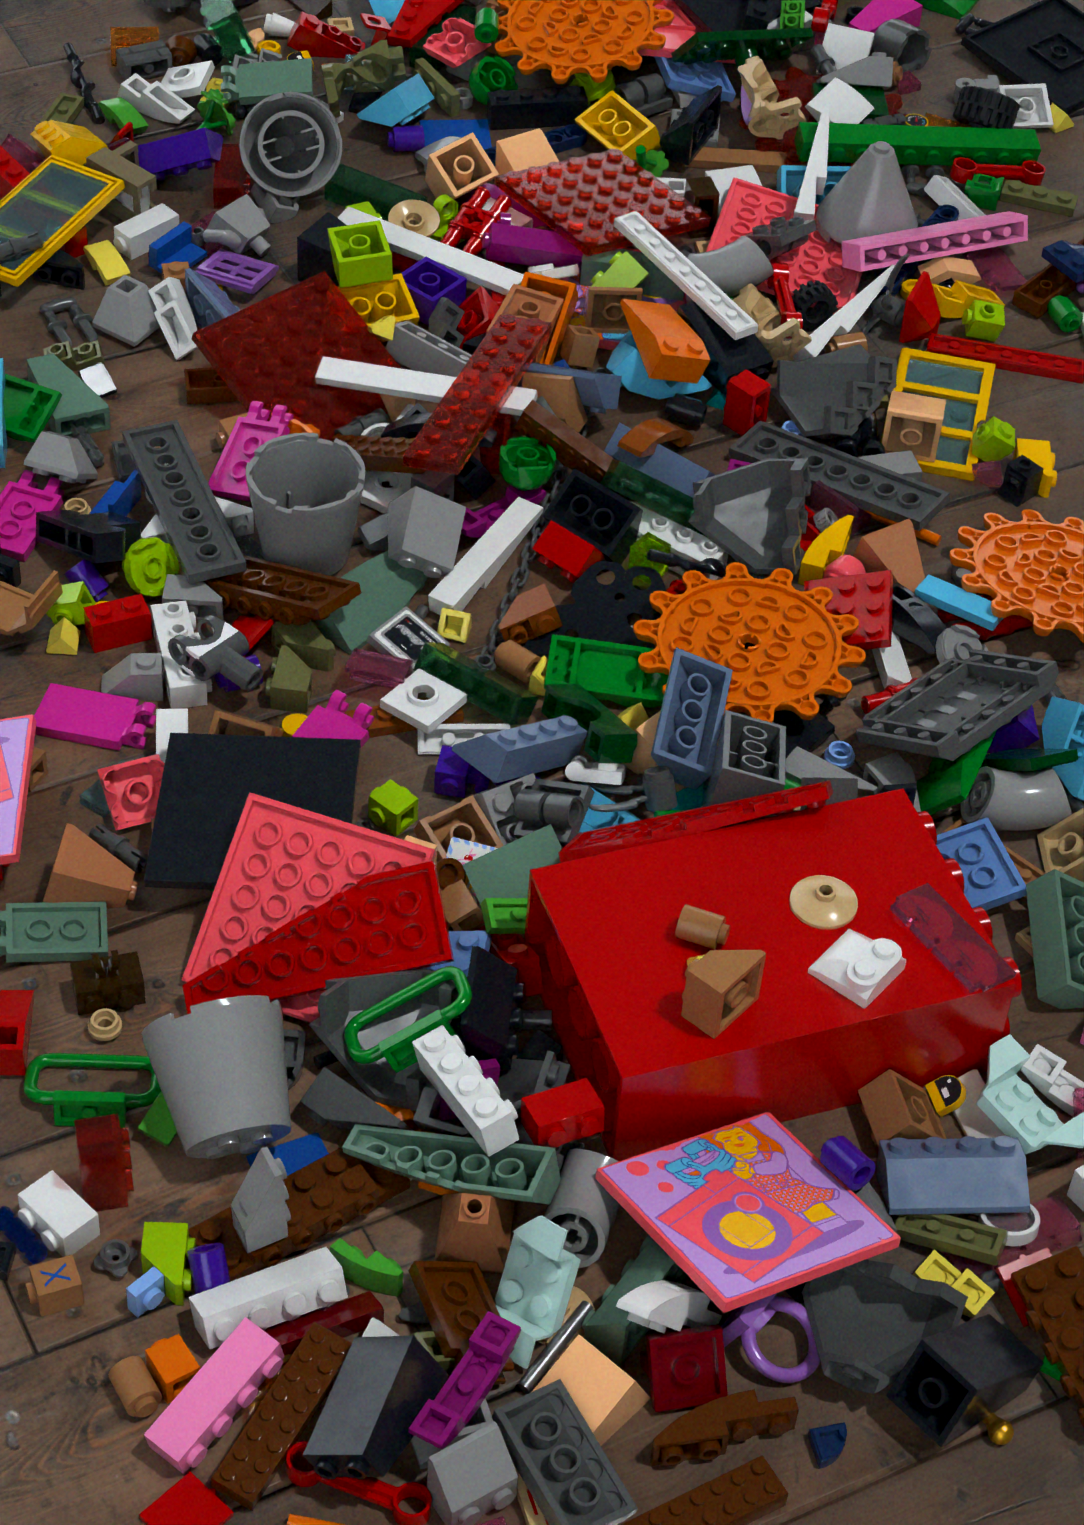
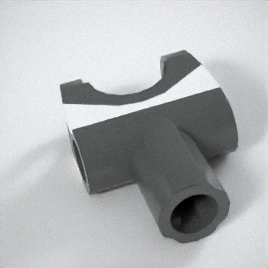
M208 615L198 622L197 629L203 640L179 634L169 640L168 650L173 660L200 681H206L220 672L243 690L250 692L257 686L263 676V670L243 657L249 651V643L246 637L233 626L215 616ZM207 624L212 627L214 634L208 630ZM177 644L181 646L183 654L179 651Z

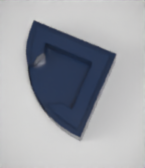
M845 1422L809 1429L808 1439L819 1469L831 1465L841 1455L847 1436Z

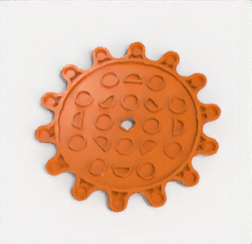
M497 0L499 7L508 11V13L499 17V34H505L507 37L495 44V51L501 57L510 55L522 56L517 67L523 75H530L539 69H548L552 71L551 77L556 84H565L569 77L575 73H586L594 82L601 83L605 81L608 75V68L623 66L632 71L638 70L642 63V57L638 54L639 51L644 49L661 50L665 45L666 37L655 32L654 29L671 25L674 13L671 10L654 7L663 0Z
M1025 509L1021 512V521L1019 522L1009 521L999 514L990 512L983 516L986 531L968 526L958 529L959 542L970 549L954 548L950 550V562L954 566L965 568L972 572L962 576V589L971 593H982L991 596V612L998 618L1020 615L1033 623V630L1039 636H1049L1054 629L1060 628L1075 633L1079 640L1084 643L1083 520L1077 517H1067L1063 523L1053 524L1046 521L1039 512Z
M739 562L728 564L726 566V575L720 580L708 579L696 570L687 571L682 576V581L687 589L684 593L674 595L665 591H654L650 594L649 602L652 608L662 616L656 620H639L633 626V631L639 640L653 643L656 646L654 650L642 653L638 657V665L644 673H664L669 675L676 647L733 670L725 710L736 713L744 712L750 717L771 723L774 721V712L780 710L792 711L803 720L814 719L819 712V705L814 697L819 694H827L836 698L846 697L852 689V683L849 679L843 677L838 670L846 667H860L866 659V652L863 649L847 645L842 640L843 637L851 635L857 630L859 620L853 615H833L826 611L825 607L833 598L832 591L827 587L819 586L809 591L796 590L792 586L793 573L786 568H777L773 570L769 577L764 579L752 577L748 573L747 567ZM752 643L755 646H749L747 649H745L744 644ZM666 684L663 686V695L665 693Z

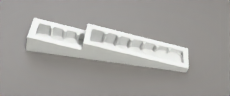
M824 103L793 218L803 217L804 220H814L816 194L823 195L827 179L830 103Z
M891 265L811 333L812 341L794 355V362L816 357L831 337L847 334L886 285L895 265Z
M518 497L454 566L453 571L449 572L428 595L429 610L439 615L442 608L463 611L479 588L485 589L541 516L543 507Z

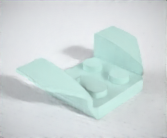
M1010 1034L990 1045L988 1051L987 1083L980 1092L976 1103L977 1106L1006 1136L1018 1138L1024 1154L1039 1150L1048 1144L1084 1149V1112L1063 1124L1056 1112L1047 1107L1034 1093L1032 1087L1017 1076L1018 1071L1031 1057Z
M543 1215L528 1221L512 1231L514 1232L495 1298L500 1316L521 1327L520 1335L509 1357L514 1363L525 1369H528L535 1342L549 1338L561 1329L581 1261L574 1254L563 1249L568 1230L555 1224Z

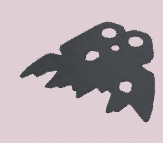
M596 562L573 584L571 596L576 602L568 605H555L563 626L528 640L524 647L539 657L549 655L552 634L563 636L567 630L574 629L579 634L578 638L655 649L656 646L653 643L639 640L636 637L633 628L628 623L627 616L631 613L641 614L642 620H656L662 615L652 608L649 596L654 591L667 592L664 582L658 571L650 567L633 566L625 571L622 565L616 562ZM602 570H610L614 573L615 580L611 584L603 585L597 581V574ZM645 575L650 578L651 585L648 589L638 590L633 586V579L636 576ZM617 593H622L625 599L623 601H616L614 596Z

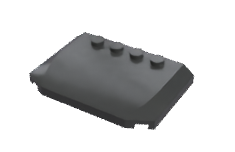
M976 649L969 651L970 658L958 660L953 657L945 660L867 713L862 719L863 728H857L856 730L858 742L954 761L962 754L969 752L981 740L989 738L995 730L1010 723L1012 718L1022 711L1028 710L1033 703L1049 693L1059 673L1057 662Z

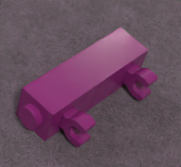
M500 212V221L497 220V223L491 222L489 231L484 232L482 238V248H486V259L530 266L553 263L554 268L578 264L579 267L584 254L583 236L571 234L572 223L561 221V230L558 229L555 232L511 225V213Z

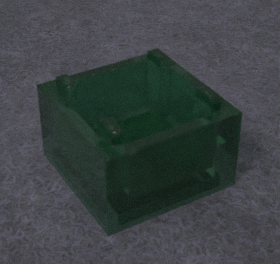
M200 0L203 6L199 9L202 16H207L208 22L205 23L208 31L213 30L215 34L214 39L221 45L223 50L219 52L222 58L227 57L230 63L233 61L235 54L243 57L255 51L247 28L233 0Z

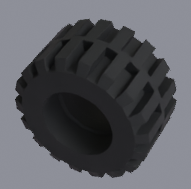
M977 86L962 87L953 117L967 127L1012 129L1020 105L1014 99L999 92Z

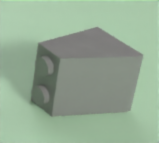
M417 486L389 502L388 558L398 561V564L403 567L423 571L424 575L430 578H440L453 571L466 507Z

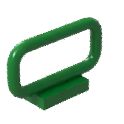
M454 966L437 969L354 1016L344 1030V1041L351 1058L360 1064H370L385 1057L393 1070L398 1073L418 1062L412 1041L441 1025L444 1026L451 1036L455 1035L448 1021L463 1013L472 999V990L464 972ZM453 980L458 992V997L453 1003L441 1010L434 1011L380 1041L373 1048L362 1050L358 1039V1032L362 1027L440 983Z
M45 1053L35 1057L29 1063L23 1084L24 1093L28 1099L37 1104L53 1105L54 1126L125 1128L126 1107H147L154 1103L161 1092L149 1057L142 1055ZM46 1067L143 1069L150 1071L152 1074L149 1090L139 1094L96 1091H44L37 1087L40 1071Z

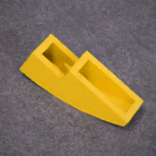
M958 280L955 281L951 288L932 283L941 317L962 318L965 309H969L974 299L1005 306L995 292L990 289Z
M847 515L834 522L812 542L802 559L798 584L804 585V581L823 579L825 568L836 558L844 555L850 539L854 516Z

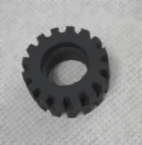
M815 280L813 283L808 281L807 285L801 284L799 290L795 289L793 291L794 307L796 312H801L802 329L804 331H814V328L817 329L833 316V312H837L838 308L836 305H838V301L823 282ZM817 302V304L812 309L807 311V309L813 303Z

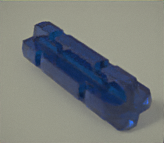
M2 1206L0 1208V1231H5L4 1235L12 1243H16V1247L22 1253L26 1252L25 1257L31 1263L39 1264L42 1260L46 1259L48 1256L47 1246L40 1239H35L36 1235L20 1218H14L16 1214L9 1207Z

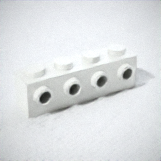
M631 501V503L643 510L636 544L631 551L647 558L649 549L666 553L672 552L681 559L700 563L706 558H715L724 562L727 566L728 553L708 537ZM658 563L680 575L685 573L681 567H668L665 564ZM705 573L708 579L716 580L718 576Z
M186 600L150 605L152 631L157 653H162L163 678L170 708L182 709L208 705L207 692H212L211 678L206 681L196 679L173 660L168 650L169 640L178 634L201 640L199 632L194 633V630L197 629L195 613L189 612ZM177 644L179 651L183 654L181 646Z
M441 1025L412 1041L420 1070L434 1088L438 1090L441 1097L488 1157L519 1140L514 1121L518 1118V1114L513 1104L508 1099L505 1101L501 1099L499 1089L491 1077L484 1078L480 1064L473 1055L468 1058L465 1054L464 1045L456 1034L451 1036L444 1026Z
M323 1247L189 1297L196 1330L208 1348L213 1349L220 1347L245 1317L264 1331L268 1327L284 1321L295 1320L301 1315L316 1309L330 1307L335 1302L348 1298L342 1266L328 1248Z

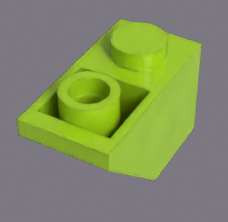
M619 251L609 261L612 266L605 273L600 270L590 282L593 284L591 287L637 288L650 273L628 251H625L623 254Z
M144 1222L141 1246L142 1273L145 1274L153 1266L164 1275L165 1295L175 1305L184 1306L185 1291H192L193 1282L191 1270L187 1269V1251L196 1247V1238H189L188 1223Z

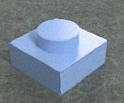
M154 1266L126 1288L128 1310L137 1318L147 1310L156 1308L165 1296L164 1275Z

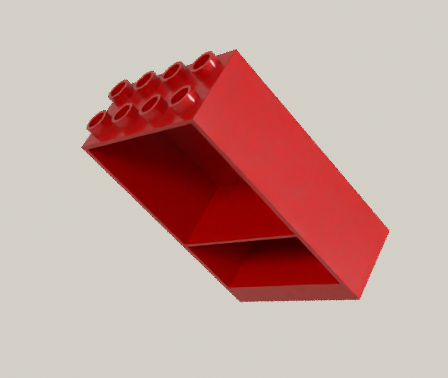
M904 788L530 870L524 940L539 956L543 993L539 994L545 1010L552 1009V1026L560 1045L563 1046V1052L570 1064L575 1080L587 1078L605 1106L604 1131L599 1132V1135L609 1157L622 1161L765 1112L771 1113L782 1123L862 1103L858 1090L888 1069L895 1071L922 1088L926 1084L945 1075L959 1078L974 1069H977L979 1073L987 1072L990 1045L1010 1034L1008 1012L1012 998L1018 997L1021 994V975L1017 964L1011 957L1001 958L992 943L993 931L987 912L980 906L971 907L964 895V878L958 862L954 858H943L936 846L937 833L932 817L927 811H916ZM826 875L835 877L848 884L855 892L858 899L857 913L850 923L837 929L826 930L811 927L800 921L791 910L789 899L792 888L797 882L809 876ZM685 904L726 917L725 924L730 925V932L725 945L719 944L716 950H762L766 953L759 999L715 1039L681 1016L682 994L685 990L687 978L685 977L688 967L687 960L690 957L705 955L710 950H714L675 937L677 923ZM914 906L929 920L928 922L919 912H917L919 916L922 918V920L925 922V924L928 926V928L923 924L921 919L915 913L917 910L914 908ZM848 929L854 930L872 940L886 938L896 942L902 950V957L907 960L905 969L865 1009L808 973V968ZM961 954L973 965V967L963 957H961V959L959 958ZM964 963L968 966V968L972 971L974 975L970 973V971L967 969Z

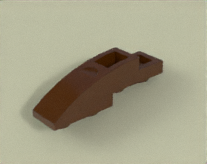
M755 1389L730 1394L698 1406L672 1422L653 1439L650 1456L651 1466L662 1464L665 1466H675L683 1461L699 1458L702 1460H712L726 1453L728 1440L744 1441L756 1435L769 1433L781 1435L789 1430H794L799 1411L795 1397L758 1402Z

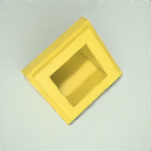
M1052 103L1050 108L1054 125L1048 128L1057 133L1074 127V123L1068 114Z
M392 315L384 316L367 326L364 331L366 334L384 341H392L396 319Z
M442 608L437 633L444 639L466 643L472 628L471 613Z
M65 617L62 618L50 629L46 653L77 655L81 631Z
M545 655L541 657L530 676L528 693L545 696L546 689H544L548 664V658Z
M641 702L628 707L617 716L632 730H635L649 719Z

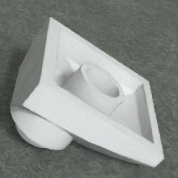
M1046 83L999 85L997 92L1014 99L1020 105L1012 129L1053 127L1054 123Z
M848 929L808 968V973L865 1009L905 969L907 960L902 957V950L896 942L886 938L872 940L854 930Z

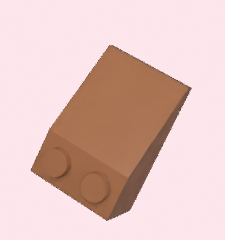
M513 284L486 331L483 356L497 361L504 359L539 363L564 299Z

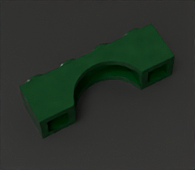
M547 684L541 713L548 719L565 715L574 718L579 726L588 731L584 751L598 763L632 762L633 753L637 747L638 735L634 730L581 685Z

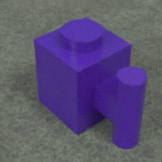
M442 745L435 769L434 793L465 798L469 783L476 784L474 789L476 793L488 789L490 781L488 777L453 752L451 746Z

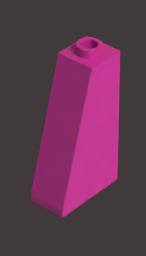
M872 0L849 22L848 27L875 33L883 22L890 19L903 20L918 27L920 26L923 5L915 0Z

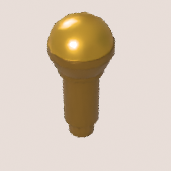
M994 1412L982 1420L987 1426L986 1429L992 1442L997 1445H1005L1012 1440L1014 1429L1009 1421L998 1417Z

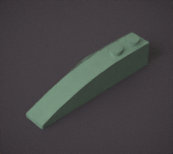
M388 551L369 559L341 577L342 579L358 582L361 589L360 595L352 599L348 605L332 612L328 618L324 620L311 619V621L316 622L320 632L326 639H330L333 644L352 655L368 644L366 640L369 634L404 607L410 605L411 598L416 592L419 593L423 589L428 576L418 569L399 565L398 561L388 558Z
M361 1124L354 1125L342 1146L343 1153L376 1167L413 1180L461 1193L550 1205L561 1181L556 1150L553 1147L512 1143L488 1157L474 1138Z

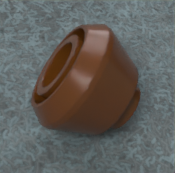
M182 35L172 36L165 43L172 54V65L174 67L189 65L197 56V47L188 37Z

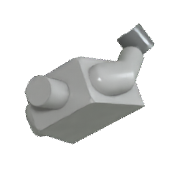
M246 194L217 211L205 231L202 227H196L194 233H192L191 242L198 247L203 246L205 242L220 243L240 255L252 248L260 257H263L272 247L264 239L270 229V223L266 218L264 210L258 208Z

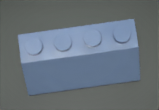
M191 268L185 269L186 295L195 322L231 366L265 363L267 342L264 336L254 329L252 322L241 314L239 307L229 300L226 292L222 291L215 282Z
M499 359V367L506 385L522 387L525 372L573 376L582 404L590 406V412L606 414L607 409H617L622 376L528 361Z
M619 422L604 452L612 456L623 466L626 467L628 465L634 469L633 473L645 482L648 481L649 477L657 481L654 487L670 494L671 490L679 493L677 499L692 507L694 497L693 482L715 476V474L660 444H657L653 455L639 458L618 447L619 440L631 430V428Z
M677 647L672 657L651 756L658 766L669 767L670 773L674 776L675 783L697 790L712 772L733 670Z
M565 715L485 734L454 744L452 751L494 783H499L531 773L568 765L573 757L579 755L588 731L579 726L574 718Z
M965 1136L961 1139H942L939 1137L906 1139L897 1137L891 1140H879L876 1177L889 1215L1030 1212L1026 1156L1018 1138H1011L1009 1136H998L996 1138Z

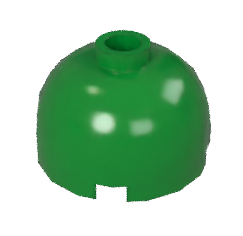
M485 56L472 68L469 75L470 91L475 99L483 105H487L488 92L500 89L506 91L517 90L518 82L515 84L513 76L516 73L512 66L499 56L493 58Z
M516 437L507 440L506 446L503 447L502 444L500 447L499 471L503 479L511 486L522 491L533 490L545 485L552 476L556 463V452L547 443L545 448L538 444V439Z

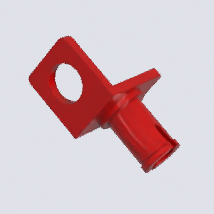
M361 13L360 18L365 27L376 30L371 46L380 40H387L388 44L387 36L391 27L385 17ZM369 20L377 22L378 25L370 22ZM388 44V46L398 47V45Z

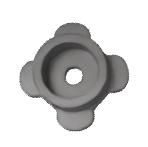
M109 1240L101 1247L100 1256L94 1259V1266L97 1270L105 1269L112 1272L116 1278L124 1277L128 1272L127 1267L129 1264L137 1259V1251L135 1248L129 1247L123 1240Z

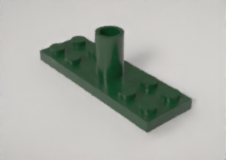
M811 28L697 32L672 52L671 55L674 63L684 62L686 65L697 61H703V63L708 64L717 60H735L738 69L739 66L745 64L746 59L754 56H759L762 61L771 58H779V60L788 59L794 51L803 48L806 42L814 36Z

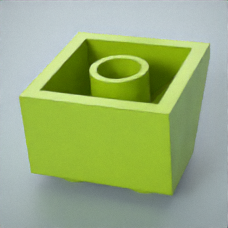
M380 220L327 228L334 271L340 288L393 279L392 253Z

